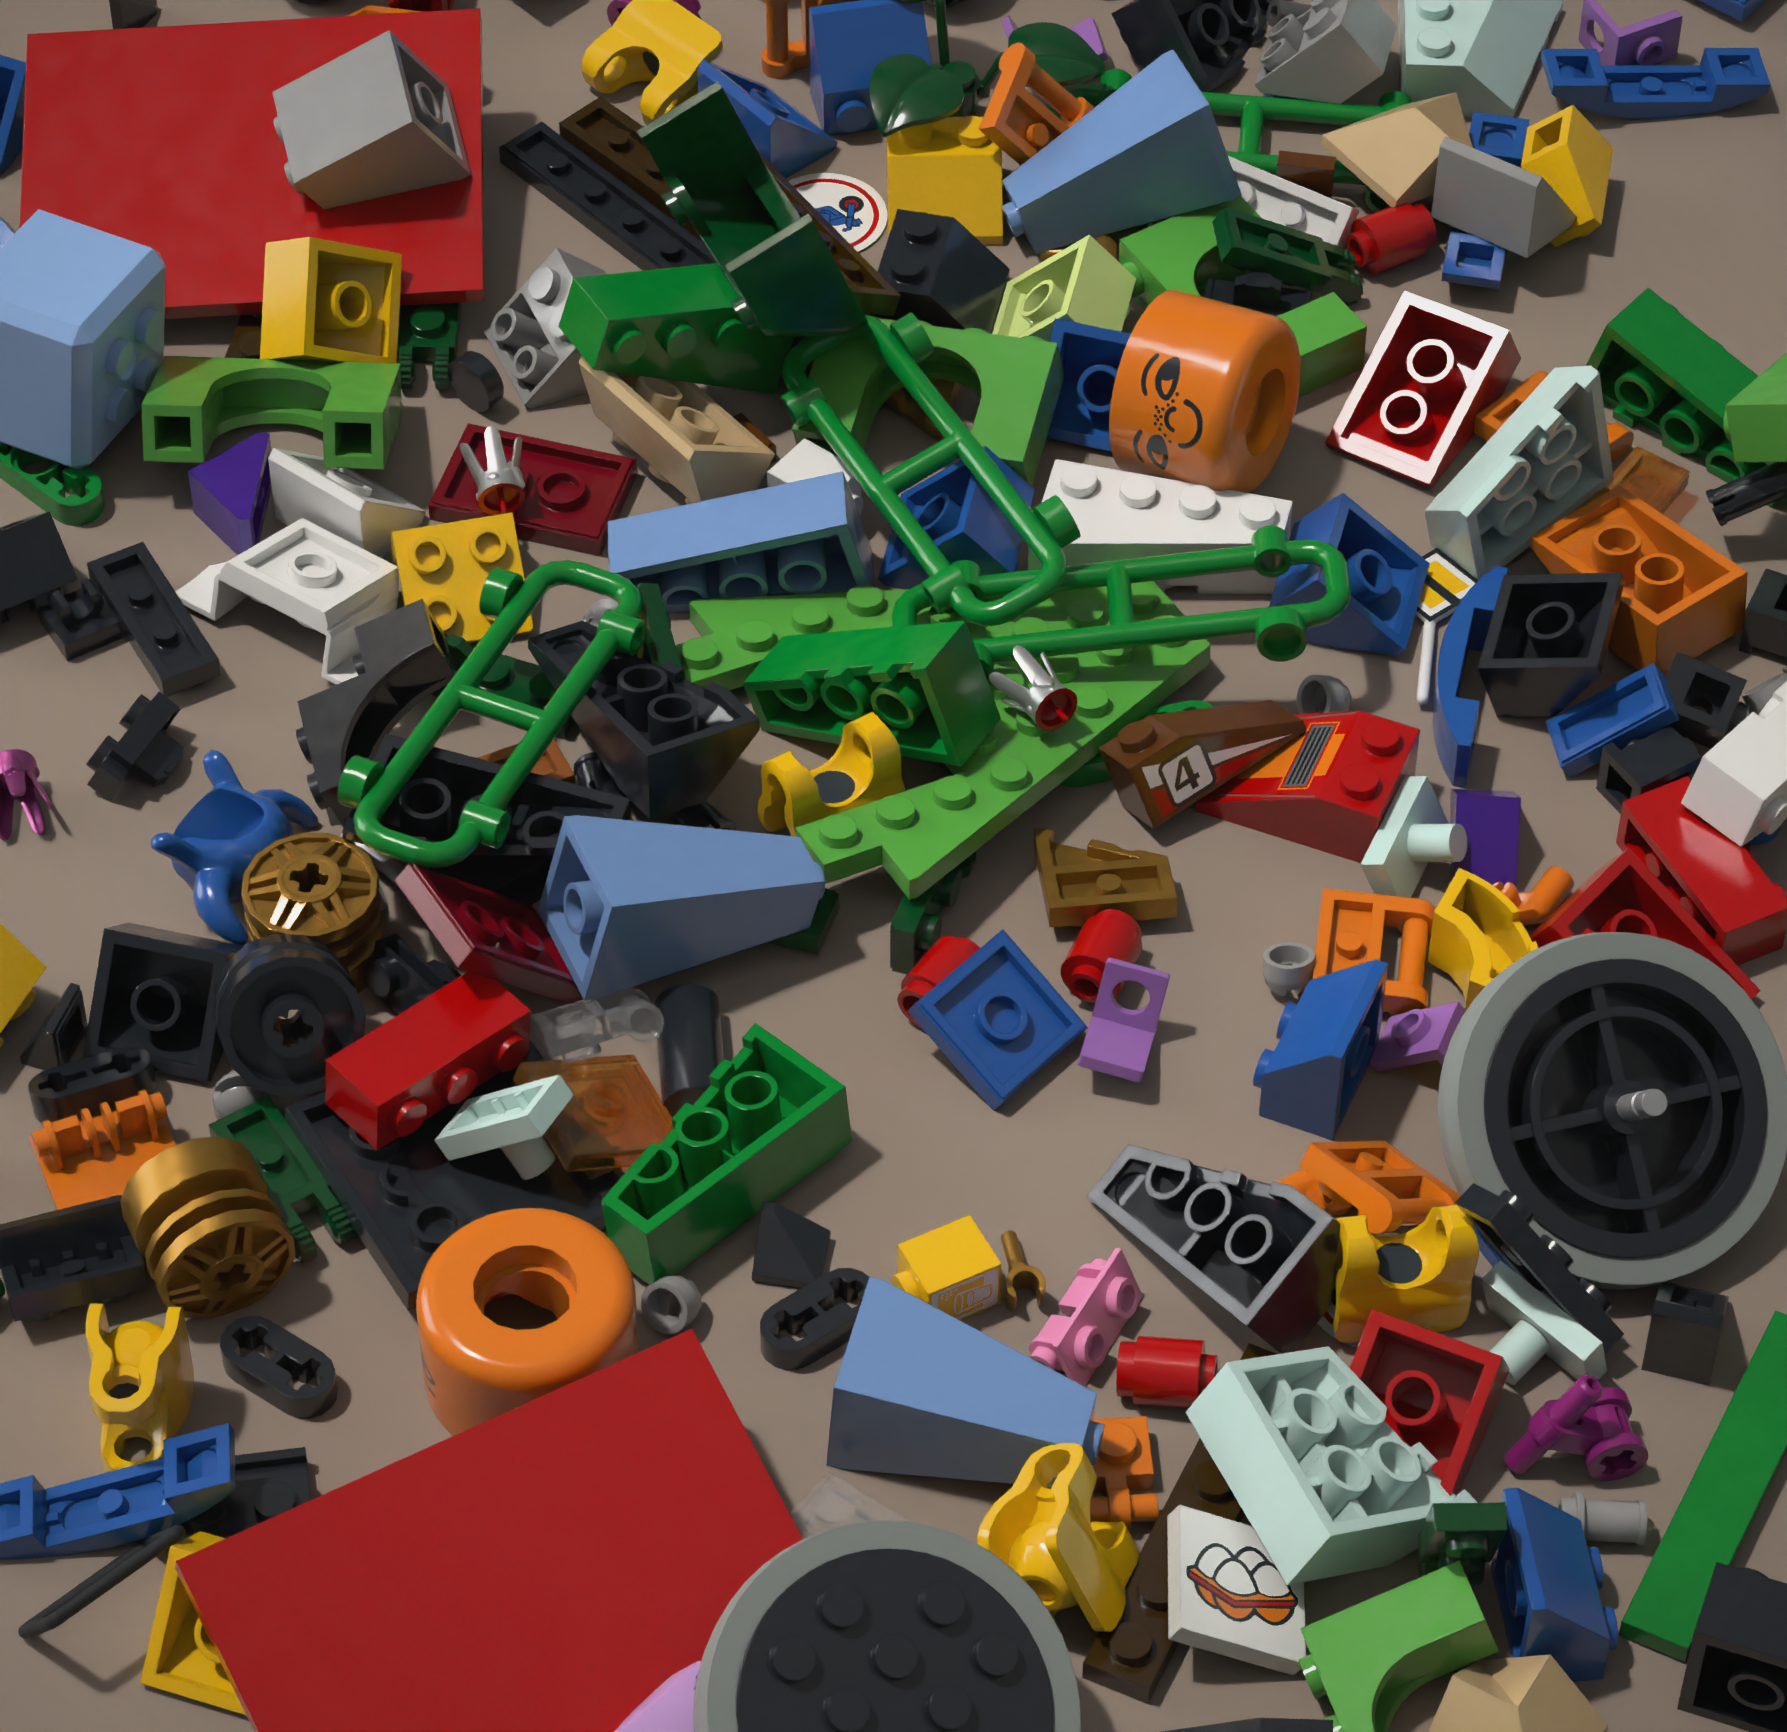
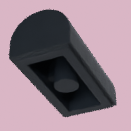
M681 984L670 987L663 991L654 1003L663 1119H672L685 1103L694 1105L710 1086L709 1075L724 1059L718 996L711 989L698 984Z

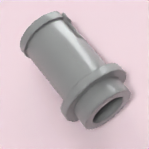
M1574 1491L1572 1498H1559L1557 1508L1581 1520L1586 1541L1626 1542L1644 1545L1648 1520L1646 1501L1584 1499L1583 1492Z

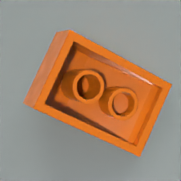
M1620 485L1530 536L1531 549L1551 574L1623 573L1625 584L1608 647L1613 653L1637 670L1655 663L1664 673V676H1666L1677 652L1696 658L1743 629L1748 572Z

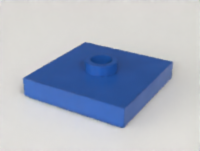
M1003 929L908 1010L909 1014L992 1110L1002 1104L1088 1028Z

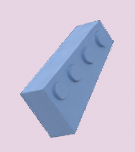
M843 471L608 521L609 571L629 579L635 586L639 583L658 584L665 610L668 613L690 612L689 602L696 599L848 592L850 589L860 585L875 587L873 552Z

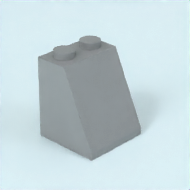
M390 30L272 92L278 114L273 120L274 127L280 140L285 145L289 161L284 164L287 179L297 193L307 194L323 209L457 181L471 175L448 84Z

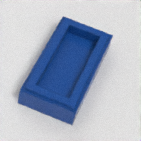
M1652 663L1546 721L1560 767L1571 778L1599 763L1604 746L1613 742L1622 750L1635 738H1646L1679 720V716L1664 673L1655 663Z

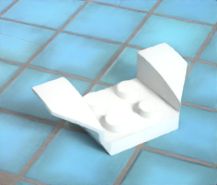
M301 518L231 560L208 566L198 576L175 592L183 605L213 621L229 612L249 596L252 600L266 604L297 620L302 626L326 635L321 677L337 685L358 676L353 663V656L361 652L354 628L397 610L399 573L396 565Z

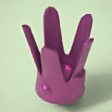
M9 749L0 752V838L3 841L8 840L12 833L14 800H20L33 831L38 835H44L46 832V822L37 790L48 808H54L37 780L40 771L37 768L36 759L29 752L20 749Z

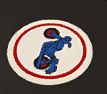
M836 173L808 174L788 181L857 252L873 244L883 233L888 217L885 202L879 193L865 182Z

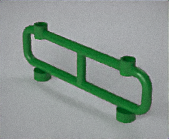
M1110 69L1101 76L1100 83L1087 82L1063 87L1075 98L1084 97L1091 105L1097 106L1132 79V77L1122 69ZM1391 91L1382 95L1378 106L1202 92L1211 107L1213 115L1242 118L1238 152L1226 151L1227 155L1273 175H1276L1278 155L1260 154L1264 119L1348 126L1399 106L1412 103L1409 96L1399 91ZM1047 103L1046 107L1060 119L1061 115ZM1336 160L1334 183L1366 185L1339 160ZM1366 185L1365 202L1372 211L1377 212L1391 207Z
M910 312L889 325L890 329L878 318L865 315L869 323L848 336H806L790 349L782 366V379L789 392L780 398L787 413L798 428L812 421L929 576L928 579L921 582V586L928 600L939 614L953 607L956 613L969 623L980 626H997L1016 619L1047 600L1059 589L1066 577L1067 559L1062 548L1081 537L1075 520L1057 495L1034 507L1033 512L917 365L935 354V350L925 329L913 313ZM852 338H865L871 343L944 437L941 441L884 475L878 470L830 407L817 383L812 378L809 379L805 373L806 367L814 359ZM958 458L964 462L1042 563V570L1034 579L995 601L984 602L973 594L957 566L950 564L898 496L901 492Z
M1270 525L1259 528L1253 534L1251 539L1252 545L1070 565L1067 566L1066 577L1056 592L1107 586L1110 625L975 639L973 642L989 687L992 685L989 675L994 672L993 663L1016 660L1013 655V648L1016 645L1024 647L1034 658H1039L1042 652L1048 657L1256 634L1257 648L1262 656L1276 662L1289 661L1301 655L1307 646L1306 628L1327 624L1338 618L1348 607L1352 592L1348 564L1343 553L1331 544L1319 540L1289 541L1284 529ZM959 560L952 563L957 566L973 594L981 601L1004 597L1034 579L1042 570L1034 569L982 575V569L973 561ZM1313 564L1320 566L1324 570L1327 593L1317 601L1134 621L1131 583L1256 570L1264 577L1274 578L1285 574L1290 566ZM921 584L905 591L896 601L892 613V627L917 625V614L921 610L932 606Z
M569 560L552 561L541 565L529 574L524 582L521 574L495 567L486 578L479 603L481 614L494 618L495 621L393 759L384 769L383 764L355 755L348 761L343 770L338 786V802L341 805L356 809L353 821L356 835L367 847L380 854L427 868L449 867L462 862L475 851L479 844L494 849L500 848L507 836L511 820L510 813L504 811V808L614 653L618 651L634 656L642 645L646 630L645 621L639 619L643 608V601L640 591L629 579L598 567ZM560 585L575 586L610 597L618 602V606L614 611L608 609L604 612L598 624L596 637L544 709L477 688L550 588ZM460 710L528 731L478 801L470 800L461 814L458 829L451 838L439 842L424 841L388 829L380 823L381 817Z

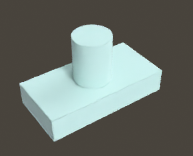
M1427 776L1404 777L1360 864L1374 894L1411 898L1428 862H1460L1465 857L1467 851L1466 831L1461 824H1447L1448 820Z
M559 1074L467 1099L434 1141L449 1161L501 1148L522 1179L534 1178L548 1169L556 1158L542 1136L574 1094Z
M1501 1260L1482 1278L1487 1307L1512 1327L1489 1351L1502 1356L1510 1368L1506 1382L1515 1385L1544 1354L1576 1380L1582 1375H1590L1599 1380L1607 1372L1602 1341Z

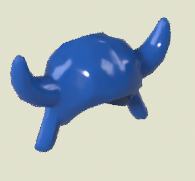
M211 750L204 756L203 764L205 773L214 788L193 806L178 824L174 834L166 832L155 835L151 839V848L170 858L176 873L194 891L193 899L196 911L207 927L230 943L245 945L248 942V935L231 907V904L242 901L243 873L257 853L276 840L294 835L290 822L307 828H313L318 824V817L302 799L282 789H263L256 793L245 790L227 758L221 752Z

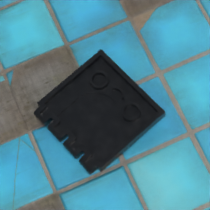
M531 1039L529 1040V1054L514 1069L498 1073L476 1087L462 1102L446 1106L424 1120L421 1126L412 1134L405 1137L399 1136L379 1150L374 1149L325 1104V1092L285 1107V1120L328 1183L330 1191L340 1203L341 1208L344 1209L351 1222L350 1224L408 1311L416 1308L417 1291L422 1273L437 1248L457 1230L486 1215L517 1208H542L570 1214L594 1225L602 1232H606L601 1200L625 1172L617 1161L611 1160V1152L584 1115H578L580 1110L573 1098L542 1136L556 1156L554 1162L544 1172L528 1180L521 1178L501 1148L449 1161L434 1141L467 1099L556 1075L552 1070H547V1061Z

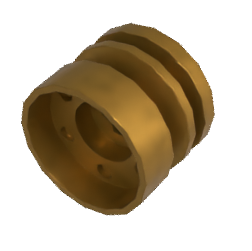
M299 833L276 840L257 853L243 873L241 895L245 908V922L248 927V943L272 934L304 935L328 946L347 966L359 994L369 986L365 977V967L367 962L372 959L375 941L385 937L383 918L380 913L381 899L378 891V873L370 856L353 841L329 833Z
M220 1136L194 1138L169 1147L139 1168L127 1182L120 1200L123 1218L138 1250L146 1257L148 1272L151 1278L156 1281L157 1291L162 1302L167 1307H183L184 1316L195 1319L219 1317L248 1307L275 1288L288 1273L295 1257L293 1236L288 1226L282 1221L278 1206L269 1198L268 1185L252 1153L239 1141Z

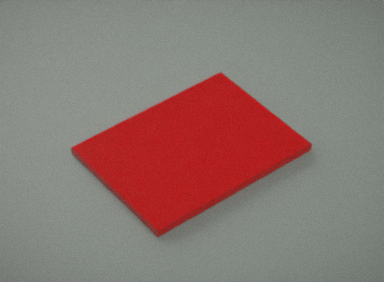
M480 8L27 34L19 228L40 209L153 248L160 253L166 265L164 319L259 314V312H262L266 243L304 237H314L402 254L400 306L485 301L482 17ZM390 30L448 84L471 175L457 181L323 209L307 194L297 193L287 179L284 164L289 161L285 145L280 140L274 127L273 120L278 114L272 92Z
M690 1329L176 1561L175 1569L254 1732H614L631 1712L671 1675L698 1660L702 1661L703 1653L718 1620L730 1600L745 1581L771 1558L803 1540L693 1329Z

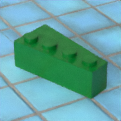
M717 263L573 278L558 326L593 370L770 394L776 393L782 375L783 361L790 351L795 337H766L759 327L749 333L730 303L739 296Z
M1650 288L1643 291L1606 325L1586 366H1592L1600 373L1603 402L1614 408L1612 418L1630 428H1633L1637 423L1643 424L1663 436V447L1679 456L1683 453H1694L1706 460L1707 472L1727 483L1774 463L1734 461L1732 443L1726 438L1723 427L1726 411L1725 405L1753 382L1758 375L1730 354L1719 342L1709 337L1684 317L1673 305L1667 303ZM1777 500V501H1775V502H1773V503H1770V504H1768L1767 506L1772 507V506H1774L1779 500Z
M966 621L783 636L743 682L755 715L760 719L762 731L840 745L843 726L870 712H874L895 736L901 756L960 767L963 766L1001 719Z
M754 1023L742 1037L743 1048L732 1061L723 1059L709 1075L710 1086L694 1105L685 1103L671 1119L673 1129L660 1144L651 1143L601 1200L607 1236L620 1249L630 1270L649 1285L663 1277L677 1274L761 1211L764 1201L773 1202L852 1142L846 1086L757 1023Z

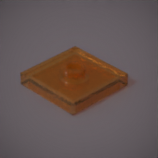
M634 1054L522 1062L519 1064L513 1078L516 1086L560 1074L574 1094L544 1133L566 1172L631 1167L651 1143L660 1144L673 1129L670 1113L663 1106L661 1098Z

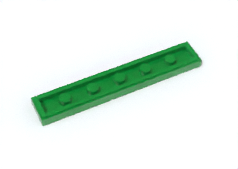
M1775 1310L1621 1621L1619 1635L1683 1662H1686L1689 1656L1694 1630L1716 1562L1732 1567L1787 1453L1786 1314Z

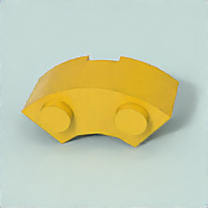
M1459 868L1434 911L1428 962L1448 973L1461 988L1466 1003L1465 1010H1467L1475 997L1491 980L1514 962L1538 949L1536 941H1531L1528 932L1519 920L1520 910L1507 896L1489 882Z

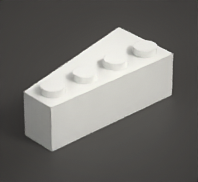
M1055 459L1042 502L1050 497L1057 495L1071 513L1080 531V538L1062 548L1067 559V566L1252 545L1251 539L1253 534L1259 528L1270 525L1284 529L1289 540L1293 504L1291 500L1234 490L1217 491L1204 485ZM1028 546V570L1042 569L1041 561ZM1256 570L1154 582L1163 592L1174 586H1194L1198 594H1273L1278 577H1264Z
M1787 681L1773 693V696L1763 707L1759 715L1752 712L1702 757L1681 801V804L1740 847L1763 831L1768 835L1772 834L1787 817Z

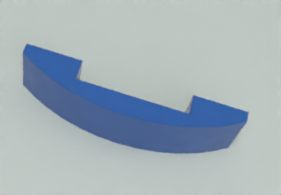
M1704 48L1700 65L1602 66L1597 49H1542L1540 57L1553 96L1584 110L1622 118L1664 119L1712 113L1761 97L1769 92L1771 85L1758 48Z
M1473 112L1469 132L1472 147L1521 168L1526 132L1530 120ZM1452 227L1441 281L1499 289L1507 249Z
M1495 566L1470 588L1451 616L1440 647L1432 723L1439 759L1447 777L1455 787H1466L1475 744L1480 701L1459 697L1469 650L1483 651L1503 576L1507 575L1508 568Z
M230 1423L169 1438L163 1440L164 1458L44 1489L34 1475L0 1483V1559L58 1557L97 1551L149 1537L205 1512L236 1489L235 1432Z

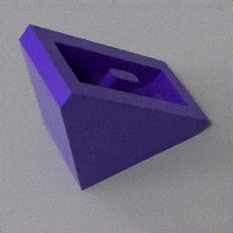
M256 433L188 471L194 514L237 555L255 546L260 541L272 489L268 462L272 451L270 433Z
M1451 789L1450 824H1461L1467 835L1465 857L1460 862H1451V881L1457 870L1461 868L1482 878L1491 885L1497 882H1502L1503 885L1511 882L1516 886L1521 797L1513 791Z

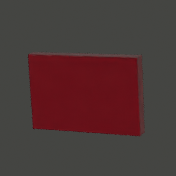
M467 424L428 504L430 520L449 523L493 516L484 512L479 507L476 499L478 487L460 450L461 443L468 444L483 470L487 471L485 430L487 427ZM498 430L507 462L512 461L515 439L519 436L522 437L520 469L525 482L523 487L525 501L520 508L512 512L517 539L601 556L608 541V521L618 519L637 477V459Z
M408 864L395 879V882L458 968L579 1008L586 1001L579 992L542 918L532 905L416 864Z

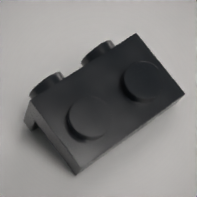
M122 1195L0 1224V1271L15 1322L28 1318L32 1320L51 1319L62 1314L67 1308L95 1301L99 1303H115L126 1299L132 1292L149 1288L141 1254L123 1218L120 1202Z

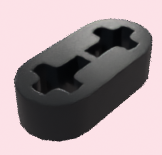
M124 1047L44 1070L32 1078L28 1088L35 1118L40 1123L49 1120L51 1123L77 1115L80 1121L82 1120L80 1110L84 1108L89 1109L92 1117L101 1115L100 1103L107 1102L111 1111L116 1110L115 1102L137 1096L138 1091L146 1090L148 1095L154 1094L157 1089V1082L150 1054L138 1047Z
M838 1268L822 1275L767 1309L760 1320L761 1352L765 1360L774 1367L783 1370H799L811 1365L849 1342L869 1276L853 1268ZM841 1297L847 1303L858 1299V1306L851 1308L845 1302L834 1306V1299ZM786 1330L791 1335H797L802 1332L803 1339L795 1341L789 1335L779 1339V1332Z
M246 1316L237 1319L229 1324L222 1333L220 1349L226 1374L234 1382L282 1412L298 1419H311L323 1415L335 1403L338 1391L335 1368L332 1360L317 1348L271 1320L260 1316ZM263 1345L266 1357L254 1350ZM243 1347L251 1350L244 1357L240 1354V1349ZM292 1377L305 1384L298 1390L294 1389ZM313 1378H317L318 1386L313 1387L306 1383Z

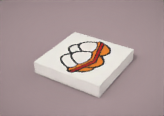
M1178 1505L1167 1516L1168 1639L1294 1676L1302 1669L1298 1659L1306 1656V1641L1300 1629L1305 1627L1304 1582L1292 1585L1285 1583L1252 1526Z

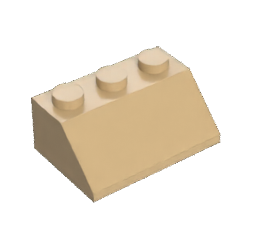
M581 356L578 363L595 416L613 431L612 437L618 444L637 452L650 464L648 469L655 477L674 485L686 496V504L758 489L775 453L696 384L593 370L584 357Z

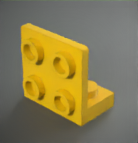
M513 513L393 531L391 534V557L393 564L398 568L404 606L423 599L444 634L446 632L449 636L453 634L462 637L468 643L479 642L495 621L494 618L482 615L479 608L482 588L489 573L495 567L521 574L523 582L525 580ZM531 614L515 636L529 634L532 631L533 622Z

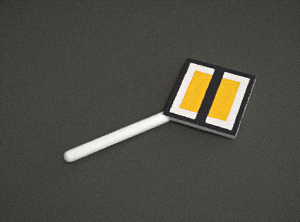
M1438 548L1422 556L1430 564L1416 611V616L1424 622L1416 697L1417 702L1421 705L1426 704L1429 700L1436 622L1452 614L1466 593L1478 581Z

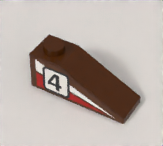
M1272 700L1149 715L1141 721L1126 725L1115 738L1098 749L1123 808L1155 829L1307 730L1303 720Z

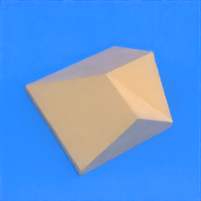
M1456 92L1399 106L1323 134L1320 144L1391 207H1397L1405 202L1410 204L1434 195L1439 148L1445 136L1472 147Z
M1551 1654L1481 1660L1452 1675L1428 1732H1607L1608 1724Z

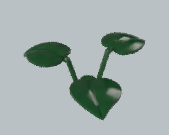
M897 0V1L906 2V3H917V2H922V1H924V0ZM933 0L936 12L940 64L935 63L929 66L925 60L916 55L899 54L882 60L872 72L869 88L870 106L875 122L883 137L908 127L933 123L947 117L976 116L978 97L987 98L990 96L991 85L1001 71L999 69V60L1004 52L998 54L982 80L979 79L975 69L968 63L961 61L950 62L945 0ZM1038 22L1019 27L1009 35L1008 47L1015 43L1025 45L1035 54V63L1061 86L1090 81L1105 74V65L1101 58L1081 36L1065 26L1056 23Z

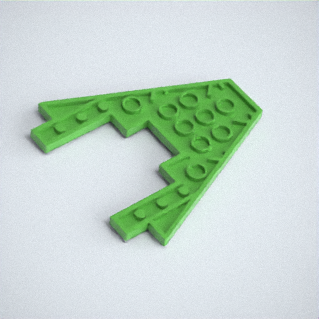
M1154 581L1131 583L1135 622L1185 616ZM860 585L850 589L848 592L710 598L690 601V622L702 637L693 638L675 645L680 663L685 670L686 680L702 688L714 682L728 690L744 686L743 682L783 636L892 627V613L895 603L909 589L880 590L871 585ZM1107 586L1055 592L1044 602L1016 619L1001 625L980 626L967 621L966 623L972 640L1110 625ZM1000 598L987 599V600H983V601H984V602L995 601V600H998V599H1000ZM930 606L917 614V625L966 621L953 608L939 614L933 606ZM1206 639L1048 656L1047 659L1058 681L1071 689L1077 696L1076 711L1064 726L1054 731L1041 730L1027 713L999 701L1001 698L1014 700L992 684L990 689L1001 719L962 767L945 764L953 774L952 776L944 777L937 781L796 827L795 836L801 838L813 861L821 866L825 884L882 865L909 900L917 898L1100 752L1098 748L1115 738L1122 728L1142 719L1153 707H1157L1210 664L1211 644ZM1034 658L1049 675L1042 658ZM1016 660L993 663L994 672L1002 673L1028 689L1033 686Z

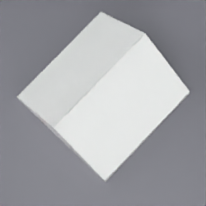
M273 448L268 458L275 518L288 526L304 518L382 558L390 551L391 534L393 531L416 528L425 517L426 511L352 468L324 467V457Z

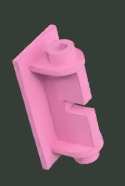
M1115 1248L1108 1261L1094 1259L1091 1264H1083L1080 1267L1075 1280L1058 1304L1062 1314L1072 1316L1066 1317L1052 1314L1038 1336L1029 1345L1030 1358L1052 1370L1065 1372L1067 1378L1084 1387L1097 1367L1104 1361L1107 1351L1127 1320L1135 1313L1138 1303L1143 1297L1122 1249Z

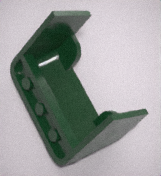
M718 81L637 131L671 190L661 196L680 227L689 221L691 222L739 297L730 303L749 333L759 327L766 337L848 336L869 323L809 214L802 218L764 164Z

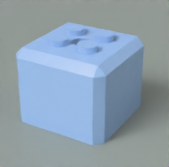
M40 209L0 248V443L74 469H80L91 464L142 408L141 404L164 359L166 265L159 252L153 248Z

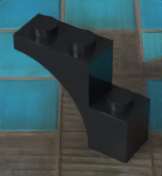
M423 599L355 627L361 652L353 656V663L358 676L297 701L303 727L296 730V737L302 753L309 764H313L315 771L307 775L310 791L318 807L321 810L330 807L343 827L352 808L341 805L338 802V786L348 761L355 755L374 760L384 735L389 734L393 727L416 704L447 685L456 673L446 636Z

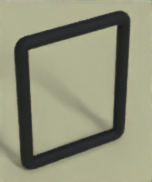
M175 1525L144 1538L21 1625L18 1630L19 1636L27 1639L58 1627L185 1536V1528L181 1525Z

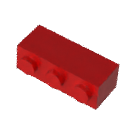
M1688 776L1623 801L1616 844L1622 851L1630 848L1737 966L1783 948L1787 929L1786 892L1779 884L1772 883L1759 867L1747 843L1740 847L1681 804L1691 782Z
M468 971L326 1059L325 1104L374 1149L379 1150L399 1136L405 1137L412 1134L421 1126L424 1120L446 1106L462 1102L476 1087L498 1073L508 1072L518 1066L524 1057L529 1054L531 1010L497 980Z

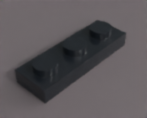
M144 542L87 562L91 582L119 619L122 632L163 695L168 697L221 676L218 657Z
M1473 1183L1455 1202L1519 1276L1602 1341L1605 1354L1624 1335L1620 1328L1606 1314L1612 1307L1610 1301L1587 1280L1580 1279L1578 1282L1568 1270L1574 1263L1571 1256L1549 1236L1543 1234L1539 1237L1529 1225L1535 1218L1534 1214L1514 1194L1503 1190L1498 1196Z

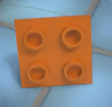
M146 1090L138 1091L137 1096L115 1102L116 1110L111 1111L107 1102L100 1103L101 1115L92 1117L89 1109L84 1108L80 1110L82 1118L80 1121L77 1115L51 1123L49 1120L42 1122L43 1129L31 1132L29 1140L57 1210L116 1195H123L127 1182L145 1162L165 1149L176 1145L165 1119L168 1117L160 1092L148 1095Z

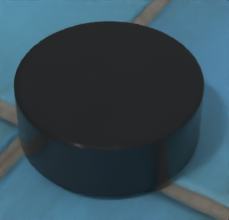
M467 351L449 364L448 377L451 386L463 403L472 410L485 412L503 398L504 386L501 376L495 366L482 354Z

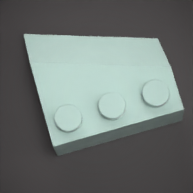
M1398 0L1400 92L1409 96L1412 103L1456 92L1464 117L1472 118L1473 112L1514 117L1532 78L1533 67L1537 58L1542 53V49H1545L1553 23L1558 21L1562 12L1563 1Z
M1592 366L1554 368L1425 509L1431 546L1440 549L1477 580L1495 566L1504 567L1530 546V536L1572 513L1614 479L1600 373Z
M1329 1346L1227 1362L1185 1412L1287 1585L1389 1566L1417 1550L1416 1548L1419 1547L1418 1534L1433 1503H1478L1465 1489L1457 1496L1454 1493L1450 1496L1440 1485L1441 1479L1431 1470L1438 1460L1420 1442L1410 1447L1400 1439L1401 1437L1385 1422L1387 1407Z

